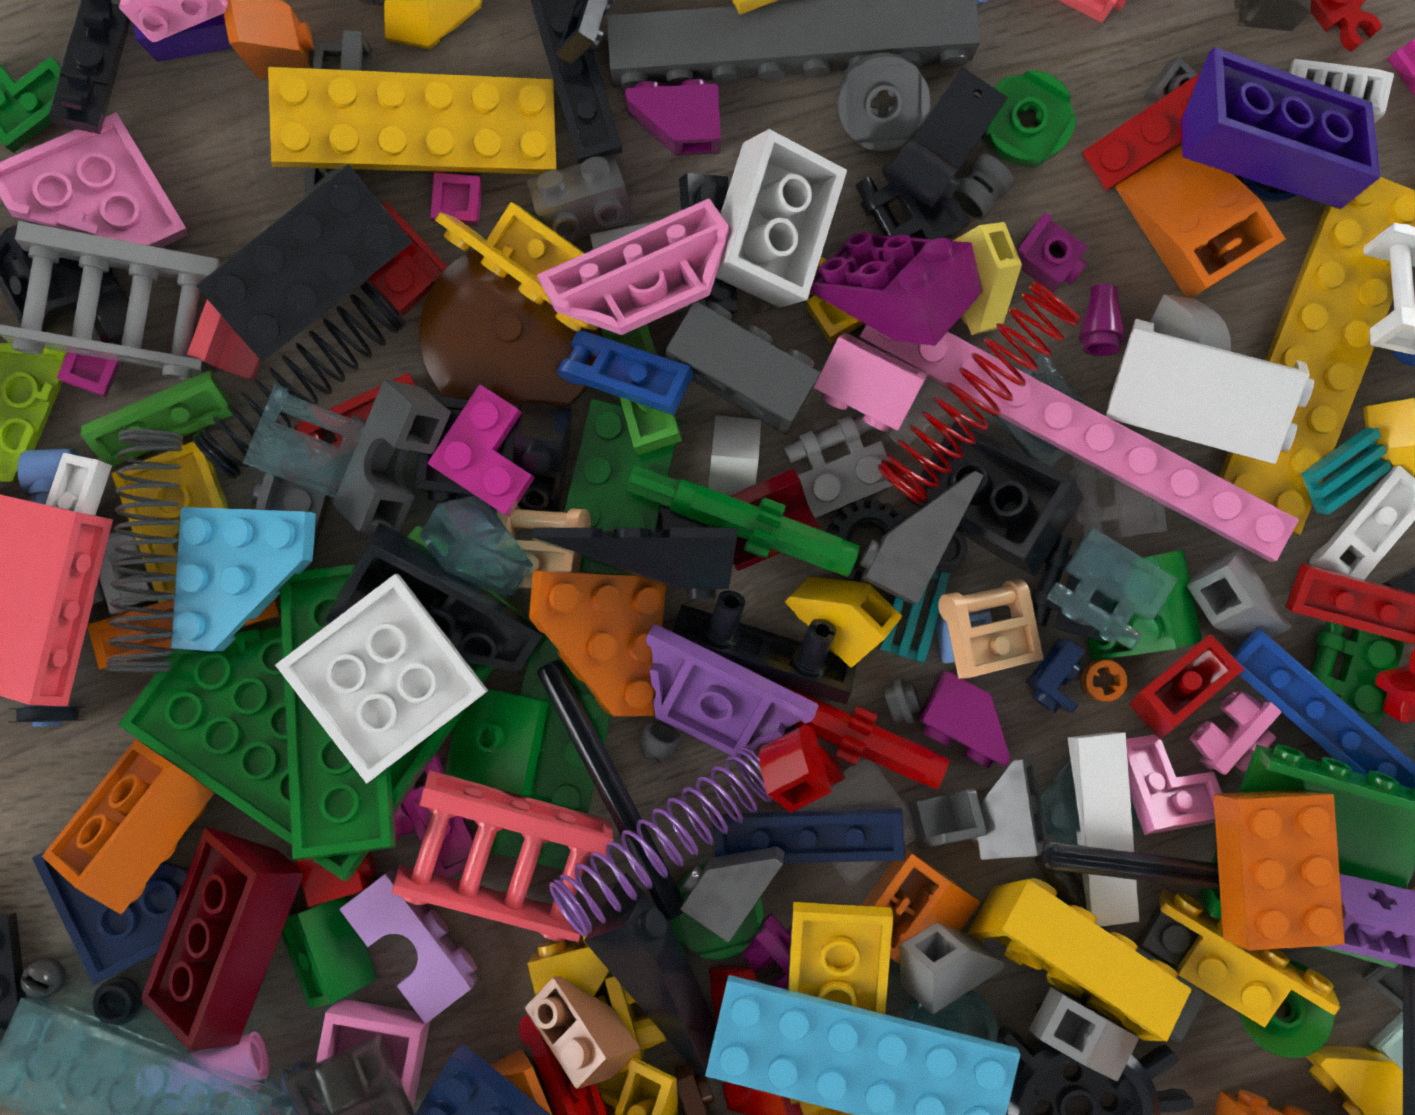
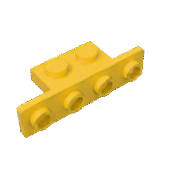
M510 202L487 240L453 216L440 212L435 219L436 222L447 229L443 236L448 241L464 251H468L470 247L474 248L484 256L480 262L483 266L502 278H505L507 273L521 282L518 290L539 305H542L545 300L550 304L551 302L543 290L537 275L585 254L513 202ZM559 312L555 316L559 321L576 332H579L582 327L595 331L598 326Z
M1163 889L1159 895L1161 912L1199 934L1177 967L1180 977L1264 1028L1291 990L1333 1015L1340 1009L1339 1001L1333 990L1334 985L1319 972L1313 969H1307L1304 972L1290 964L1289 957L1280 949L1248 951L1224 940L1222 919L1218 921L1203 912V906L1183 892H1178L1175 895Z

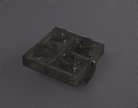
M380 1034L292 1073L285 1079L286 1086L299 1115H415Z

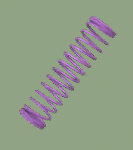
M740 748V750L736 751L735 756L727 758L725 768L720 766L713 767L711 779L699 777L696 782L697 790L690 787L684 788L681 795L682 801L677 798H669L667 812L662 809H654L652 812V823L644 819L638 820L637 834L624 830L621 836L622 845L608 841L606 845L607 857L597 852L592 853L590 858L591 868L584 864H576L575 877L577 882L567 875H560L559 880L554 879V883L550 882V891L556 904L568 922L580 935L587 937L588 933L591 934L592 926L584 909L569 888L563 883V879L578 889L597 919L601 923H605L603 913L587 893L582 883L579 868L587 871L598 882L613 908L621 912V905L613 892L601 879L594 858L598 857L608 864L627 895L632 900H637L635 890L623 873L616 867L610 852V846H615L626 855L641 882L648 889H652V882L649 876L629 852L625 836L630 835L640 842L656 871L662 877L667 878L668 872L666 867L643 838L641 824H646L655 831L661 845L671 860L677 866L683 867V860L676 847L658 828L656 813H661L670 820L675 833L685 848L692 855L698 856V848L692 837L678 820L673 817L671 803L676 802L684 808L690 823L705 843L712 845L713 837L709 829L695 811L687 805L685 794L689 791L696 794L713 825L721 833L727 834L728 827L716 807L701 793L700 783L701 781L710 783L727 814L735 822L742 824L743 817L741 811L730 795L716 783L715 772L720 770L726 773L728 781L740 802L750 812L756 813L757 804L752 794L739 778L729 770L730 761L735 760L741 775L750 788L762 800L766 802L773 801L766 793L762 777L751 765L744 761L743 755L761 773L759 756L754 751L748 748ZM752 774L757 778V780L760 782V784L762 785V787H761V786L758 784V782L754 779V777L752 776ZM734 781L741 787V789L747 795L753 808L742 797ZM720 792H721L722 795L728 800V802L731 804V806H732L733 809L735 810V812H736L738 818H737V817L732 813V811L728 808V806H727V804L725 803V801L723 800V798H722ZM707 805L711 808V810H712V811L714 812V814L717 816V818L719 819V821H720V823L722 824L723 828H722V827L718 824V822L715 820V818L713 817V815H712L711 812L709 811ZM693 817L696 819V821H697V822L699 823V825L702 827V829L704 830V832H705V834L707 835V837H706V836L703 834V832L700 830V828H699L698 825L696 824V822H695V820L693 819Z

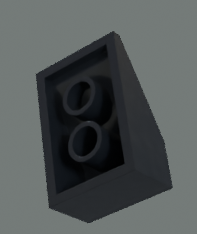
M954 422L951 429L971 440L965 431ZM971 428L968 429L976 440V444L973 445L967 444L949 434L961 448L963 459H956L939 450L949 462L951 473H943L929 466L939 480V487H930L918 481L927 494V500H924V504H919L909 497L906 498L919 508H922L970 473L976 471L984 475L956 529L995 556L1035 576L1084 499L1075 478ZM944 437L940 445L958 454L952 444ZM934 453L930 461L947 469L940 458ZM924 469L920 477L935 484L932 477Z

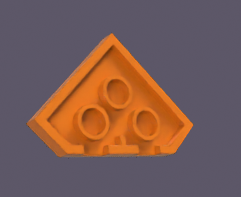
M533 570L529 619L540 632L546 634L558 649L557 654L577 679L583 681L596 697V703L604 713L614 717L655 716L653 700L656 696V691L651 685L650 676L653 658L651 646H647L646 638L654 623L661 627L663 626L666 586L633 574Z

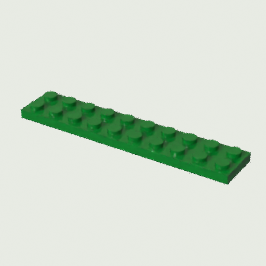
M591 399L564 512L567 513L571 508L587 509L591 517L590 528H602L603 531H613L614 528L641 527L652 529L655 532L660 514V504L625 492L635 465L668 477L676 443L637 455L632 444L623 407ZM677 419V423L680 430L681 420ZM582 557L580 572L630 574ZM543 633L542 638L529 656L520 695L549 701V707L530 795L521 796L588 814L595 785L538 676V670L555 660L562 663L603 745H605L611 715L604 713L596 703V697L583 681L577 679L557 654L558 649L546 634ZM503 828L496 832L490 853L518 859L525 838L521 833ZM549 841L542 845L537 864L564 870L571 850L566 845Z

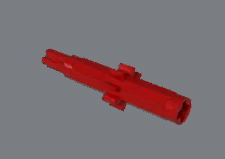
M779 684L819 704L812 721L805 724L801 720L792 726L799 728L802 725H808L815 730L817 737L839 746L835 757L856 765L861 756L934 790L939 788L950 759L875 726L874 723L878 714L860 706H857L854 714L851 715L800 691Z

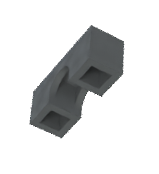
M384 379L333 501L335 508L358 532L373 534L380 522L400 533L415 498V495L406 487L403 480L405 458L410 450L433 454L451 414L446 407L423 387Z

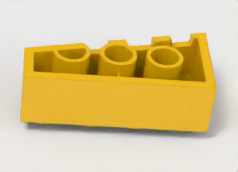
M1031 878L992 887L967 935L983 943L985 938L994 939L1007 947L1003 954L1004 957L1019 966L1023 963L1033 969H1044L1048 972L1046 976L1048 980L1046 982L1062 992L1076 997H1082L1083 993L1089 996L1086 1002L1087 1007L1142 1040L1168 1041L1192 990L1176 979L1178 976L1176 970L1155 959L1148 960L1136 952L1138 946L1132 940L1116 932L1108 933L1096 924L1097 918L1091 912L1076 905H1067L1056 897L1057 891L1051 885L1040 879Z

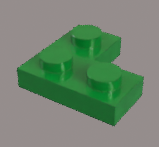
M52 56L48 57L17 82L0 62V141L13 153L52 124L49 112L62 67Z

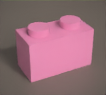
M845 332L838 337L814 388L823 393L822 400L831 406L841 410H847L848 406L864 413L863 420L869 425L885 432L890 427L898 431L905 421L928 374Z

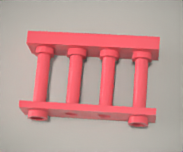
M429 770L419 806L427 807L431 812L415 867L411 868L399 864L391 894L399 895L411 904L425 905L429 903L540 932L542 936L549 940L564 941L567 939L579 942L581 935L565 918L555 900L553 905L525 897L543 844L551 841L568 846L571 851L563 875H567L577 882L575 877L576 864L586 865L588 857L594 852L607 856V842L613 841L612 820ZM456 816L474 820L478 825L461 881L433 873L450 818ZM503 828L521 833L525 838L507 893L479 886L496 832ZM579 868V874L582 878L584 869ZM563 879V883L576 896L578 889Z

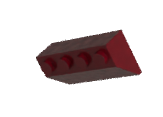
M204 828L141 996V1000L189 1051L239 1044L304 872L279 850L215 828Z

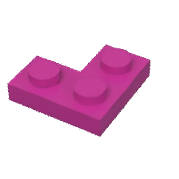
M479 384L427 464L508 517L535 479L534 476L497 453L522 412Z

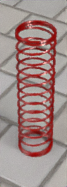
M1032 281L1029 289L1040 299L1029 293H1022V298L1051 330L1015 308L1009 309L1010 315L1039 346L1002 323L996 324L1000 333L1029 363L990 338H984L986 346L1018 379L981 355L971 353L973 360L1000 386L1006 395L965 368H959V372L990 403L994 410L973 398L953 383L947 382V387L972 411L983 425L970 419L941 398L934 397L935 402L955 420L971 440L958 434L926 411H922V415L952 444L958 454L943 447L915 426H910V429L940 458L947 469L922 456L902 440H898V444L921 464L932 477L935 484L920 477L890 454H886V458L893 464L885 460H881V464H878L880 473L913 501L924 504V500H927V494L918 481L930 487H939V480L929 466L943 473H951L949 462L939 450L956 459H963L961 448L949 434L967 444H976L974 435L958 417L978 429L988 430L987 422L969 401L992 415H1000V409L997 404L977 383L1004 400L1013 401L1012 393L988 367L1019 386H1026L1022 375L998 350L1031 371H1038V365L1008 333L1044 356H1051L1050 349L1018 316L1057 341H1064V336L1031 301L1073 327L1077 326L1078 322H1081V317L1039 282Z

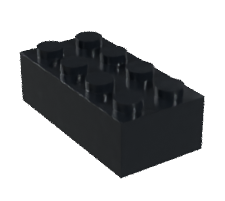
M347 164L199 282L196 287L256 356L264 362L409 246L412 241L352 167Z

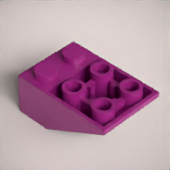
M858 232L849 236L845 243L828 260L821 264L815 273L810 292L895 341L935 346L978 298L983 289L972 243L950 241L947 238L932 240L910 238L908 235L884 236L872 235L869 232Z

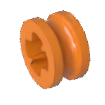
M1095 660L1089 662L1083 668L1080 675V684L1088 697L1094 700L1111 702L1124 694L1127 687V675L1125 670L1112 660ZM1100 668H1103L1105 674H1112L1114 677V684L1107 685L1110 690L1104 693L1102 687H1096L1093 684V677L1100 676L1097 672Z

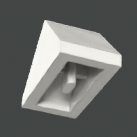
M716 415L709 489L730 496L756 485L761 420Z

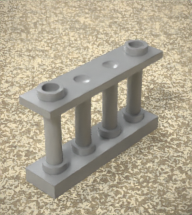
M18 221L15 240L24 251H28V257L33 260L21 328L0 324V335L6 341L13 343V350L27 354L43 355L45 348L163 369V376L178 380H188L192 378V374L199 375L205 372L206 367L202 359L191 358L187 356V352L194 336L201 293L196 285L220 266L219 259ZM59 258L79 261V266L83 268L72 336L42 332L53 263H59ZM109 267L129 270L128 275L133 277L121 345L92 340L103 273L109 272ZM158 276L178 279L177 285L181 286L170 354L141 349L152 282H157Z

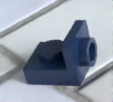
M1057 639L1044 656V659L1041 660L1025 682L1036 690L1032 698L1054 714L1058 709L1073 713L1078 705L1057 688L1060 684L1063 686L1067 685L1077 675L1081 668V663L1078 660L1085 650L1072 640Z

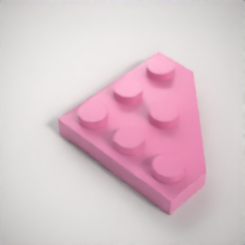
M117 112L105 117L101 134L76 129L0 162V198L12 217L44 226L159 248L188 236L185 225Z

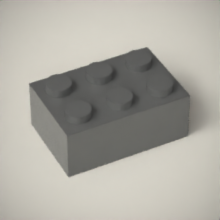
M697 301L694 302L666 348L667 359L690 366L694 374L691 381L786 435L819 377L820 372L813 368L815 362L797 350L790 349L786 353L772 345L774 339L768 333L755 326L749 325L746 330L730 321L732 314L716 303L708 301L706 306Z

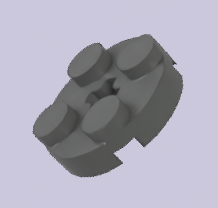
M875 53L864 57L859 62L852 63L844 72V78L839 84L836 95L837 115L846 132L863 147L876 151L896 149L910 140L909 137L916 132L918 127L921 128L928 117L930 109V91L926 80L911 61L894 53ZM881 90H886L888 96L895 97V103L888 105L884 114H878L877 107L871 106L872 98L877 97L878 92Z

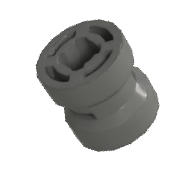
M982 153L970 165V174L959 179L962 182L954 193L964 212L979 220L985 219L994 209L995 199L998 196L1006 195L1015 184L1012 173L1002 162L993 156Z

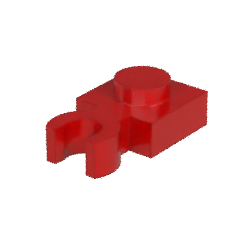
M1302 0L1325 32L1335 25L1341 30V43L1350 52L1354 51L1364 42L1357 34L1356 28L1364 30L1369 38L1382 29L1380 20L1374 14L1363 12L1360 8L1367 0Z

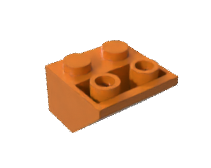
M906 846L905 860L892 861L860 905L892 908L893 924L890 958L899 964L900 944L936 922L961 931L981 903L977 898Z

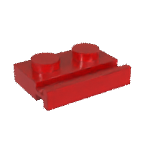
M386 201L382 206L412 243L368 279L403 316L430 291L435 281L448 266Z

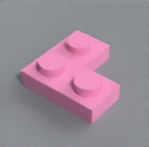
M1155 734L1126 739L1130 798L1144 835L1215 823L1213 794H1222L1214 771L1176 778L1163 742Z

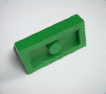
M347 896L288 914L281 935L308 1008L331 1005L375 982L377 979L365 943L339 910L349 902Z

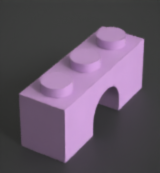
M393 867L339 910L367 947L388 934L403 935L414 944L418 955L416 968L406 974L397 987L422 1021L427 1024L472 989L479 978L475 973L477 966L471 955L463 947L457 949L446 935L449 932L448 926L434 909L428 911L425 905L411 904L401 896L391 894L398 871L396 867Z

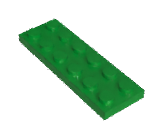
M355 564L302 571L300 574H294L280 588L283 658L330 624L325 619ZM284 677L293 860L301 861L396 848L390 766L366 784Z

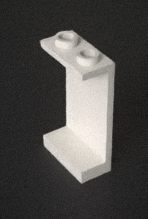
M1135 319L1107 405L1106 417L1276 464L1281 450L1289 451L1297 430V424L1291 423L1297 406L1306 407L1314 387V379L1308 378L1310 373L1306 362L1296 360L1294 368L1153 332L1154 323Z

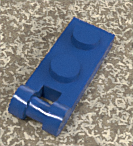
M585 331L576 332L571 342L573 351L568 359L564 358L557 370V374L571 384H584L671 415H675L694 376L691 367ZM590 357H596L592 366L587 365Z

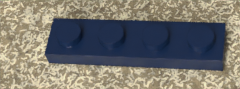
M902 808L796 811L792 813H741L743 817L742 824L735 822L728 814H721L727 824L728 833H721L713 825L716 857L771 847H778L784 851L783 863L904 861L906 856ZM715 815V816H714L715 820H716V821L718 822V824L723 828V826H722V824L720 823L719 819H718L717 816Z

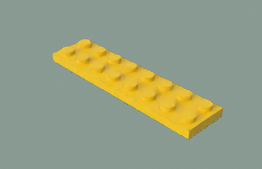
M1380 177L1342 209L1329 205L1325 206L1265 357V361L1294 368L1296 360L1306 362L1310 373L1308 378L1314 379V387L1306 407L1297 406L1291 423L1297 424V430L1291 448L1288 452L1280 451L1276 464L1228 451L1218 476L1299 519L1291 534L1292 536L1301 535L1313 505L1302 472L1335 449L1375 347L1370 345L1369 328L1387 317L1393 301L1390 261L1364 255L1363 247L1393 223L1408 224L1415 227V190Z

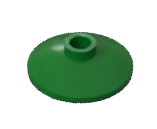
M1290 960L1289 962L1304 972L1309 969L1296 961ZM1293 990L1289 992L1282 1002L1286 1009L1284 1017L1280 1018L1274 1014L1265 1028L1239 1012L1241 1022L1252 1040L1267 1052L1285 1058L1304 1057L1319 1050L1328 1040L1335 1015Z

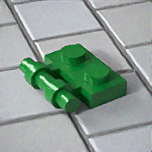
M1327 621L1324 631H1318L1314 645L1319 648L1312 671L1309 672L1371 726L1380 728L1384 716L1382 707L1387 691L1376 686L1375 681L1378 672L1398 668L1406 642L1353 628L1350 640L1343 637L1346 626ZM1339 653L1345 656L1338 679L1331 677L1337 654Z

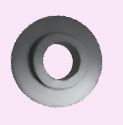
M902 677L894 679L893 685L884 688L890 713L896 723L904 720L908 724L916 722L915 712L922 710L917 689L913 683L906 685Z

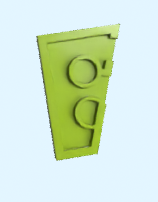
M0 343V483L20 484L17 470L18 460L24 450L36 449L63 384L57 376L67 352L44 348L43 355H33L13 350V343Z

